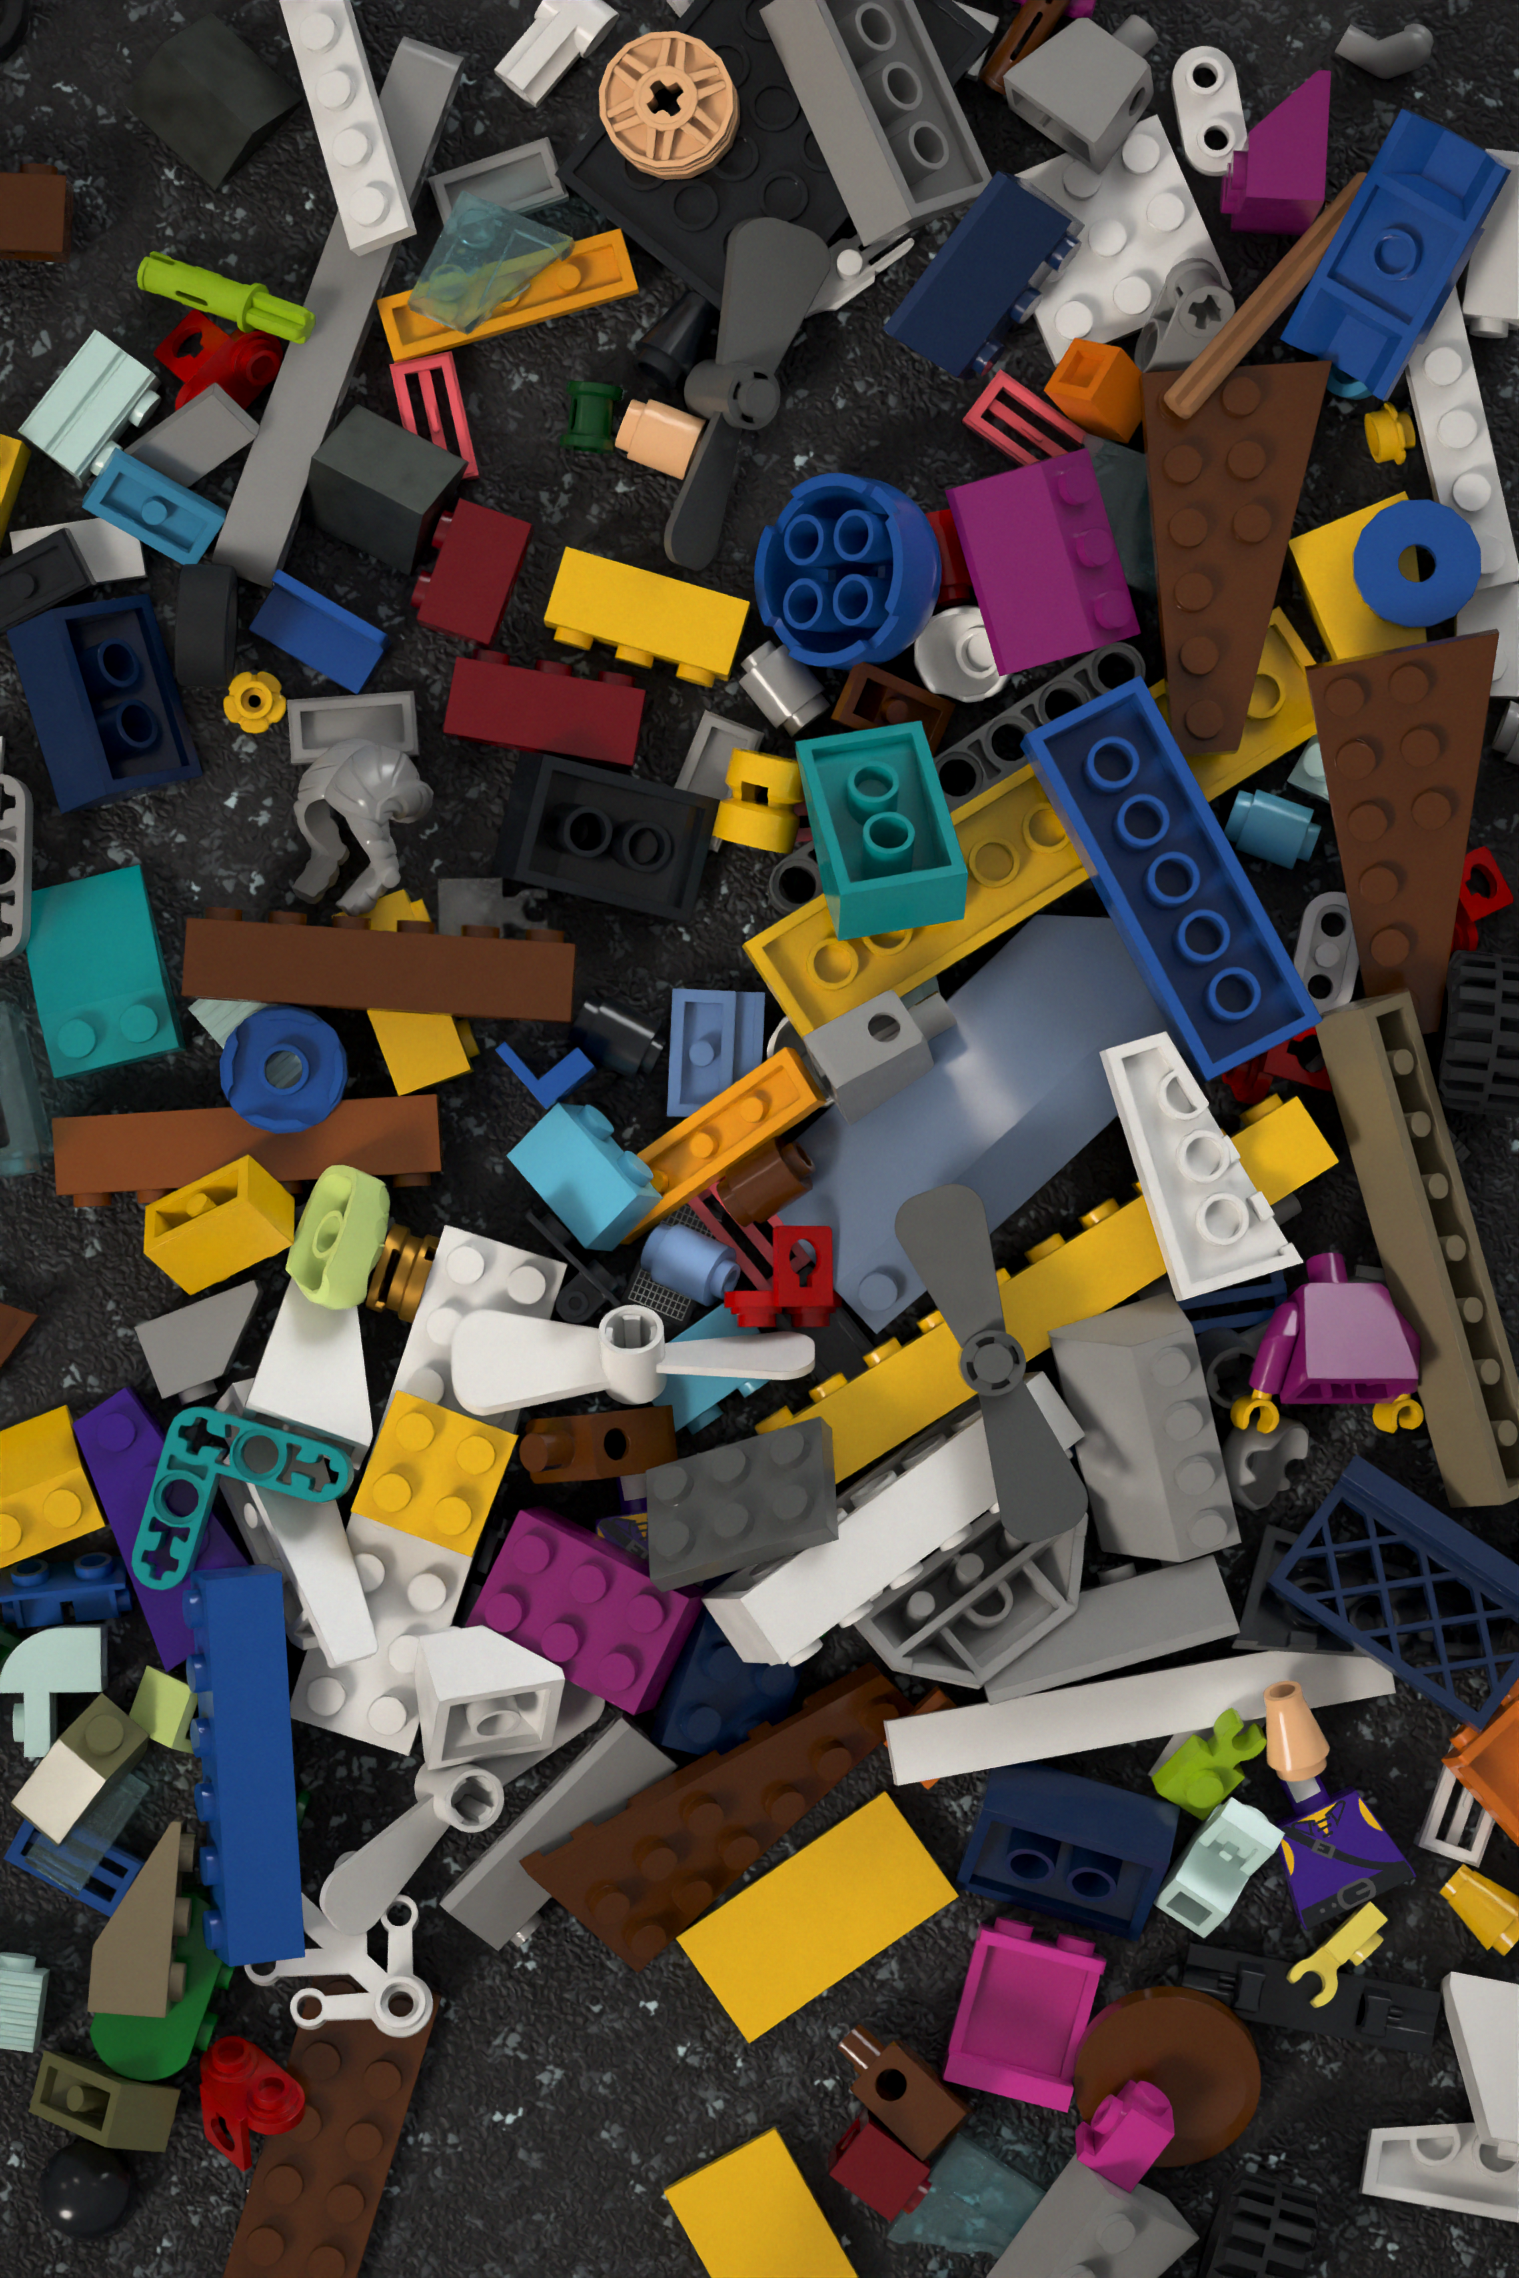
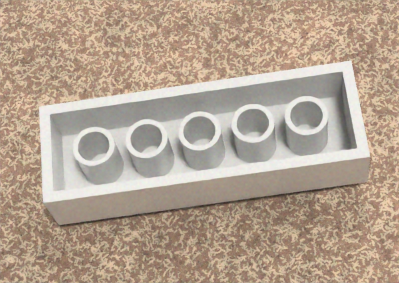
M1043 1371L1024 1373L1022 1379L1070 1460L1073 1454L1069 1447L1084 1437L1085 1433ZM978 1394L951 1410L836 1497L839 1540L742 1568L701 1598L743 1662L769 1663L770 1666L788 1662L791 1667L802 1663L823 1646L819 1639L820 1636L837 1623L841 1628H845L860 1620L874 1607L870 1598L888 1585L894 1590L910 1582L924 1569L920 1560L938 1547L944 1552L968 1538L974 1531L970 1522L986 1510H989L991 1514L999 1512Z

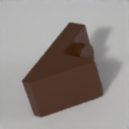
M863 661L852 667L831 719L855 731L921 720L933 758L956 704Z

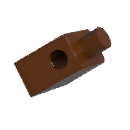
M672 1405L590 1411L528 1419L525 1426L526 1436L520 1445L521 1462L530 1471V1478L535 1484L596 1480L644 1474L648 1469L678 1460ZM620 1431L626 1441L625 1452L606 1454L604 1449L606 1434L608 1432Z
M859 2023L834 2050L860 2076L849 2089L922 2161L934 2158L977 2112V2109L947 2081L943 2080L940 2074L902 2040L892 2041L885 2047ZM894 2069L907 2082L906 2091L901 2098H896L886 2088V2078Z

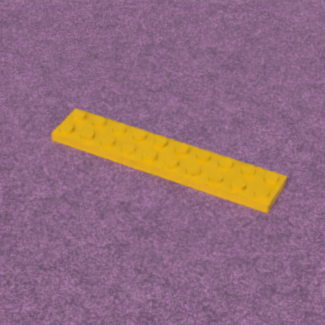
M1280 606L1273 609L1239 750L1235 754L1185 757L1208 803L1317 734L1304 667L1314 665L1316 662ZM1162 679L1148 688L1168 726L1165 681ZM1030 763L950 813L968 871L964 919L838 941L823 893L743 944L742 947L801 1039L813 1030L885 991L894 990L899 998L904 997L1090 879Z

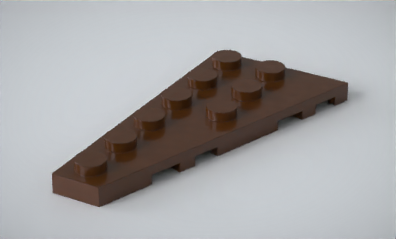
M1332 360L1235 367L1197 412L1188 419L1179 417L1164 402L1165 393L1185 370L1141 373L1139 377L1168 727L1184 758L1235 754L1239 750Z
M1498 629L1304 666L1365 997L1371 998L1409 991L1421 1035L1438 1032L1498 646Z
M869 1662L805 1698L801 1711L773 1727L768 1721L761 1723L746 1732L749 1738L747 1742L722 1756L717 1750L710 1752L629 1798L626 1810L597 1827L590 1820L569 1832L573 1839L569 1843L544 1857L537 1850L518 1862L533 1880L639 1973L886 1737L883 1720L908 1716L915 1709V1706L872 1662Z

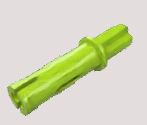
M157 251L151 252L150 257L146 256L138 269L137 283L141 290L159 294L203 312H209L237 322L240 331L245 333L259 329L292 342L303 344L310 339L312 329L316 324V316L313 312L300 305L269 295L268 288L263 284H242L222 277V275L172 259Z

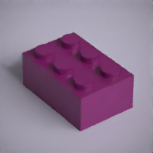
M541 1505L519 1511L465 1626L483 1625L561 1667L566 1680L632 1715H636L655 1707L704 1605L701 1598L708 1594V1592L693 1584H689L662 1593L650 1581L649 1561Z

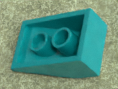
M921 720L797 741L795 750L823 892L837 940L842 941L964 919L968 871Z
M141 865L32 891L31 933L26 946L38 1016L54 1079L65 1081L187 1050Z

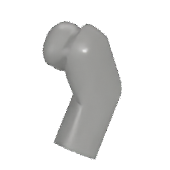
M1350 24L1335 53L1379 78L1390 79L1419 69L1430 58L1434 41L1429 29L1420 24L1407 25L1404 31L1381 40H1377Z

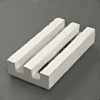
M1451 1743V1745H1450L1449 1751H1450L1453 1747H1455L1452 1743ZM1444 1764L1416 1845L1479 1868L1495 1820L1482 1808L1468 1850L1458 1846L1474 1801V1797L1464 1785L1444 1841L1436 1839L1456 1781L1455 1775Z

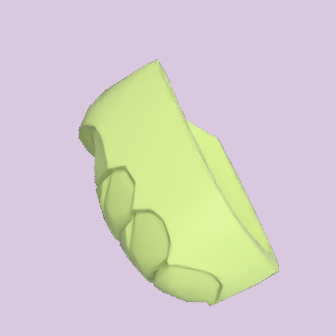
M332 1165L321 1174L301 1216L294 1235V1245L290 1247L285 1268L309 1301L331 1310L349 1309L364 1302L367 1295L368 1276L382 1255L388 1227L390 1199L385 1187L386 1184L353 1167Z

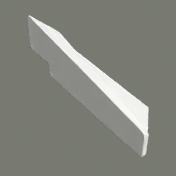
M254 1378L232 1383L214 1408L241 1416ZM231 1425L232 1436L225 1438L229 1447L239 1433V1427ZM261 1435L253 1437L245 1447L244 1458L246 1464L257 1473H266L274 1468L278 1461V1449L272 1439ZM293 1447L292 1463L282 1478L284 1482L291 1483V1472L300 1471L316 1478L314 1488L319 1491L322 1490L324 1484L331 1483L324 1458L320 1463H306L296 1460L295 1458L301 1449ZM230 1454L222 1463L230 1465ZM221 1475L219 1486L255 1565L267 1564L282 1572L285 1631L290 1642L302 1650L319 1647L323 1650L327 1659V1666L332 1669L375 1655L379 1650V1644L336 1499L324 1503L311 1502Z

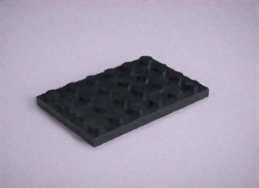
M694 0L670 30L700 39L722 59L739 95L740 125L732 148L713 168L688 179L664 180L641 172L618 151L611 141L600 117L555 173V176L618 228H621L625 234L702 297L712 303L720 312L728 239L731 231L738 223L758 216L780 219L813 231L828 246L850 219V214L760 15L759 10L774 0ZM913 0L954 90L995 40V35L952 0ZM665 88L659 90L655 94L659 105L652 113L656 114L658 111L665 110L670 116L676 115L681 110L677 99L684 92L680 90L678 93L671 95Z

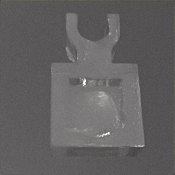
M502 878L438 879L439 935L461 936V925L463 924L500 927L499 939H504V924H516L525 931L526 929L548 930L547 921L530 922L523 915V907L529 900L548 899L547 889H526L515 897H503Z

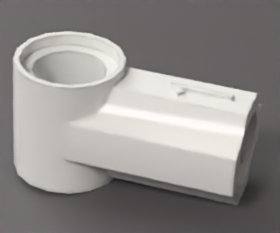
M543 0L535 12L534 18L536 20L494 69L495 74L523 100L538 108L579 57H588L603 42L616 24L619 13L603 0Z

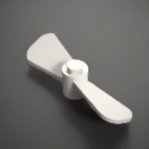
M625 1305L611 1310L603 1317L599 1328L479 1309L464 1316L457 1324L452 1336V1383L455 1396L462 1407L480 1416L492 1415L605 1390L611 1398L618 1402L630 1405L643 1404L652 1401L663 1392L667 1383V1374L789 1380L805 1376L815 1367L814 1341L810 1337L796 1332L782 1331L665 1343L664 1326L661 1318L653 1310L640 1305Z
M565 1679L552 1748L427 1770L426 1763H424L417 1773L414 1785L418 1803L337 1867L324 1882L320 1893V1907L331 1924L338 1931L348 1936H357L371 1929L450 1825L468 1833L480 1832L490 1827L499 1817L504 1805L503 1787L597 1722L604 1710L605 1700Z

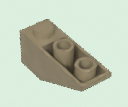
M177 1816L171 1822L93 1945L87 2012L166 2018L172 2010L173 2001L183 2002L187 1964L176 1962L178 1937L189 1936L192 1898L181 1897L183 1872H194L197 1854V1833H187L188 1816Z

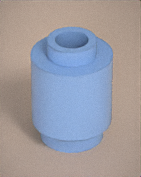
M665 1223L658 1225L650 1234L641 1256V1268L651 1273L653 1282L705 1306L713 1305L719 1298L724 1300V1292L733 1291L740 1276V1265L736 1263V1251L734 1248L682 1224H676L673 1227Z

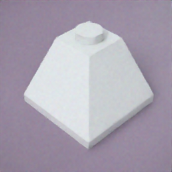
M483 1625L462 1629L455 1626L443 1627L431 1634L419 1636L414 1675L427 1770L552 1748L565 1682L561 1667Z

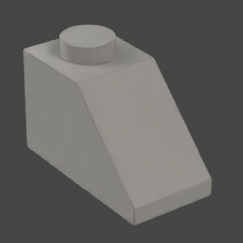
M260 1280L250 1281L134 1327L162 1399L178 1394L181 1404L185 1405L218 1392L214 1380L229 1373L263 1296L264 1290Z

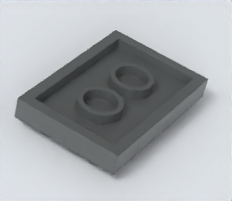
M821 1416L646 1470L650 1581L662 1593L839 1540L832 1428Z

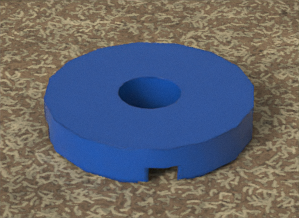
M1403 500L1379 511L1362 529L1352 554L1353 581L1364 603L1381 620L1405 629L1431 628L1454 617L1473 597L1481 576V549L1471 526L1452 508L1431 500ZM1409 547H1423L1432 554L1435 561V569L1429 579L1423 582H1412L1401 574L1398 568V559L1401 552Z
M294 1006L266 1007L244 1019L228 1036L219 1061L221 1087L233 1110L251 1126L275 1134L300 1133L324 1122L341 1103L349 1080L347 1052L337 1032L317 1014ZM288 1051L294 1053L300 1059L302 1075L294 1086L280 1089L270 1083L266 1067L273 1055Z

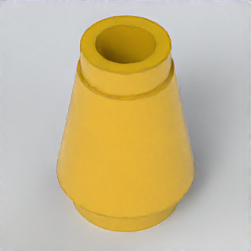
M1463 1863L1439 1893L1448 1900L1450 1906L1487 1951L1492 1946L1501 1955L1505 1956L1519 1940V1896L1475 1870L1473 1872Z

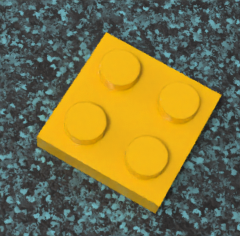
M398 1389L355 1497L351 1512L472 1558L519 1435Z

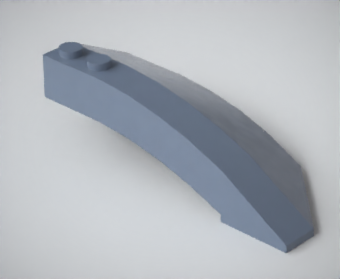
M1037 912L992 958L945 1001L953 1013L957 1024L927 1042L934 1062V1066L929 1072L850 1126L834 1103L794 1139L806 1150L814 1163L816 1171L810 1175L813 1189L777 1213V1216L784 1225L829 1226L832 1229L833 1288L876 1334L927 1291L895 1234V1218L899 1208L905 1201L917 1194L945 1184L967 1186L974 1190L984 1203L990 1235L1118 1115L1099 1052L1166 1031L1179 1054L1181 1053L1110 916L1063 915V913ZM798 1240L797 1242L816 1265V1253L813 1246L806 1240Z

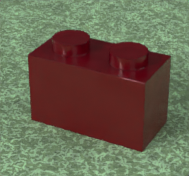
M460 498L454 513L444 510L432 541L433 547L441 549L433 573L422 570L410 606L419 609L416 618L419 625L492 651L534 534L532 524Z
M866 2105L828 2154L829 2175L890 2222L893 2221L901 2209L910 2215L922 2202L932 2186V2183L928 2181L931 2174L929 2173L931 2171L929 2159L925 2161L920 2160Z

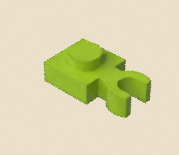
M1230 1708L1226 1710L1215 1721L1214 1735L1207 1742L1193 1734L1151 1777L1157 1792L1203 1821L1245 1778L1239 1762L1254 1758L1266 1746L1267 1739L1261 1726L1254 1723L1244 1734L1235 1736L1241 1731L1244 1724L1235 1709Z

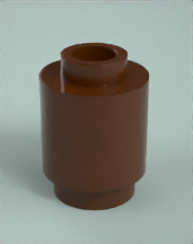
M776 1136L726 1170V1179L717 1184L716 1188L725 1208L741 1226L747 1227L754 1221L763 1224L813 1189L810 1175L816 1169L806 1150L796 1140L787 1144L782 1138Z

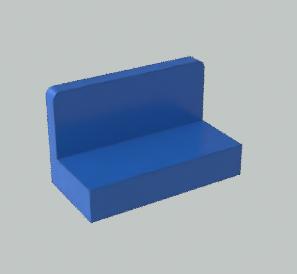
M277 569L271 579L275 586L250 625L249 630L355 695H361L392 643L386 633Z
M505 1041L495 1049L548 1111L558 1102L564 1101L598 1072L596 1067L578 1047L540 1079L536 1077Z

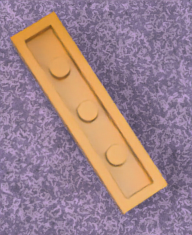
M621 228L378 299L376 302L394 363H399L639 294V289Z
M784 1047L637 1154L652 1171L654 1178L650 1183L663 1199L619 1244L629 1245L724 1177L726 1170L774 1137H779L827 1102L795 1048Z

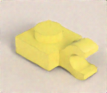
M1371 1901L1361 1904L1316 1948L1317 1950L1310 1957L1297 1962L1289 1970L1286 1979L1292 1984L1297 1982L1307 1971L1317 1973L1322 1980V1989L1319 1994L1313 1997L1310 2003L1314 2008L1327 2004L1332 2000L1337 1991V1969L1339 1966L1343 1965L1348 1959L1356 1966L1361 1964L1384 1941L1376 1931L1388 1919Z

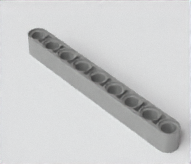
M404 36L390 66L379 97V103L412 214L458 90L465 66V58ZM339 209L303 307L315 314L316 324L312 329L310 339L306 343L298 344L292 341L289 343L262 417L257 437L254 439L212 558L211 565L233 566L237 572V577L273 589L275 586L271 581L277 569L282 571L301 520L300 515L308 481L311 457L334 430L378 309L376 300L382 298L403 241L400 240L358 256L350 250Z

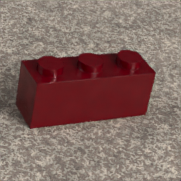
M473 649L471 659L456 656L443 728L446 738L517 751L542 753L562 759L634 771L647 700L646 690L635 688V677L599 671L597 681L572 677V666L544 660H536L534 670L509 666L510 655L482 649Z

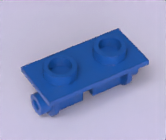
M93 1552L82 1555L75 1561L47 1563L41 1559H29L18 1562L11 1568H2L0 1576V1602H2L4 1623H16L18 1629L63 1624L62 1602L73 1601L76 1622L121 1618V1611L133 1610L132 1589L130 1585H126L128 1570L122 1555L111 1556L104 1552Z

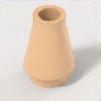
M1281 1681L1270 1685L1263 1692L1266 1704L1267 1764L1276 1770V1774L1280 1779L1296 1782L1313 1778L1320 1774L1327 1766L1326 1756L1330 1750L1329 1744L1303 1696L1301 1685L1295 1681Z

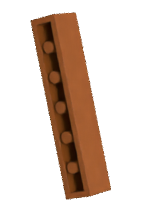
M437 1094L342 1100L324 1122L304 1132L275 1134L251 1126L232 1107L52 1118L56 1195L73 1196L74 1208L111 1206L112 1193L137 1192L138 1204L153 1203L174 1192L175 1189H180L248 1154L290 1194H302L303 1181L318 1180L321 1174L332 1165L353 1167L373 1177L392 1176L393 1188L431 1185L430 1173L445 1172L440 1096Z

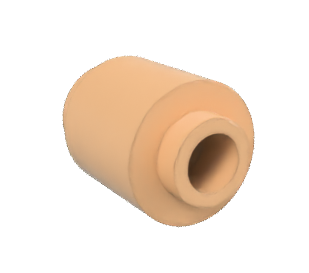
M632 399L621 423L614 447L627 451V459L684 480L703 439L707 421L652 399H649L647 404Z

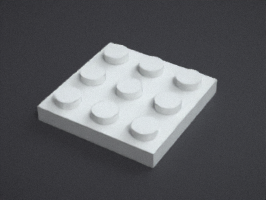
M1157 114L1133 126L1106 168L1099 175L1068 152L1014 175L1027 179L1085 224V227L1076 237L1082 242L1076 256L1061 272L1058 273L1053 269L1038 289L1044 295L1039 306L1034 311L1033 317L1055 368L1059 365L1074 338L1110 345L1142 331L1144 325L1150 319L1165 284L1166 276L1172 267L1183 260L1203 258L1211 262L1221 276L1222 286L1231 293L1232 287Z

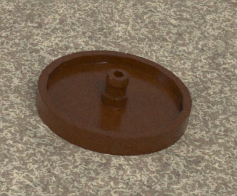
M1159 1986L1138 1990L1115 2000L1105 2007L1088 2025L1075 2054L1074 2090L1076 2102L1084 2122L1090 2126L1094 2113L1101 2102L1110 2094L1117 2097L1129 2080L1136 2084L1139 2081H1146L1161 2090L1169 2099L1173 2110L1175 2135L1151 2166H1186L1206 2160L1230 2146L1246 2129L1258 2105L1261 2090V2072L1258 2052L1249 2030L1237 2014L1228 2006L1210 1995L1197 1990L1175 1986Z

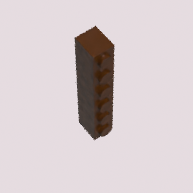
M204 907L203 919L187 918L181 994L186 998L573 1024L578 947L576 944L564 943V931L526 929L525 940L499 939L500 927L463 924L461 925V936L435 934L436 923L412 920H397L396 932L371 930L370 918L353 916H333L332 927L306 926L307 914L277 911L268 912V923L242 921L243 910L219 907Z

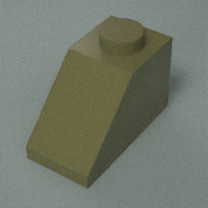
M101 1693L56 1740L12 1800L11 1807L59 1848L145 1757L150 1734Z
M44 2050L29 2112L106 2148L165 2153L181 2090L159 2080L141 2081L127 2078L112 2070L105 2063L57 2051Z

